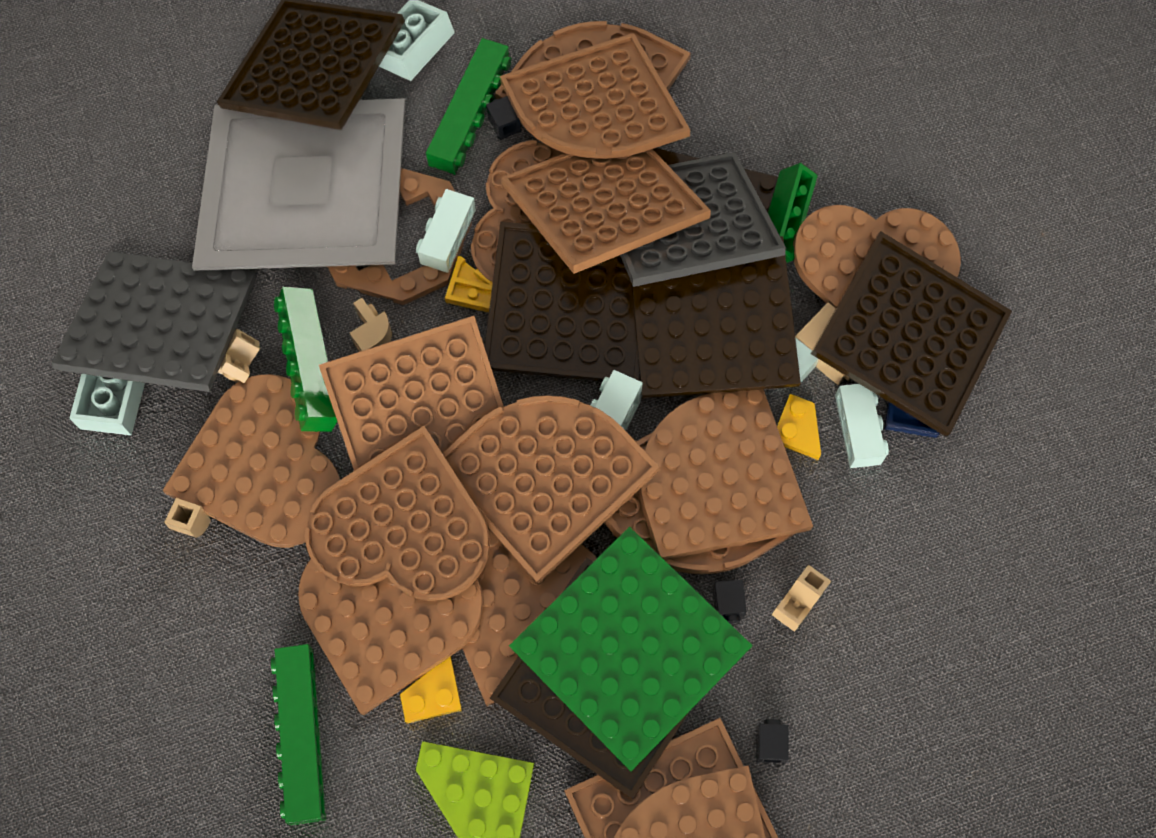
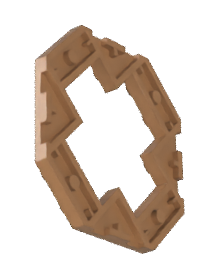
M401 168L400 195L406 206L429 196L435 207L437 199L443 196L446 189L455 192L450 181ZM470 222L449 273L428 266H422L391 280L384 265H371L360 271L357 270L356 266H327L338 287L345 289L349 287L359 290L360 293L377 298L384 297L393 300L394 303L405 305L450 283L458 256L461 254L464 240L470 231L472 222Z

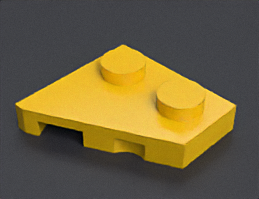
M458 256L445 296V302L489 313L493 282L482 275L478 269L475 270L467 264L463 257Z
M790 394L777 425L784 447L819 460L821 448L815 403Z
M451 656L428 671L400 694L406 723L462 711Z

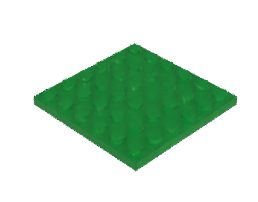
M630 526L509 645L524 663L630 772L753 646Z

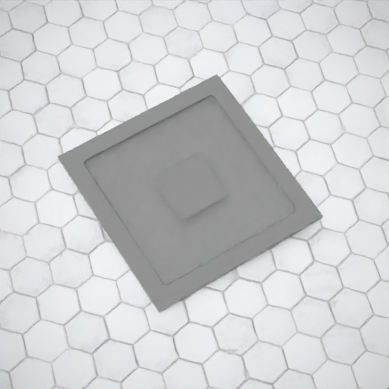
M405 98L359 100L342 130L222 109L219 105H214L192 263L193 271L395 264Z

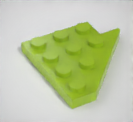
M422 741L416 772L458 838H520L534 763Z

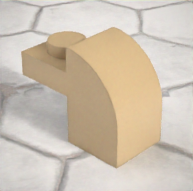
M363 298L354 302L356 312L364 323L350 332L353 344L358 351L361 352L389 343L392 331L385 311L378 314L372 304L367 305Z
M236 329L218 372L232 381L245 383L250 375L249 366L260 350L259 341Z
M176 498L164 523L169 529L197 538L206 531L211 519L205 514L202 506Z
M808 565L774 610L772 616L795 632L828 587L831 580Z

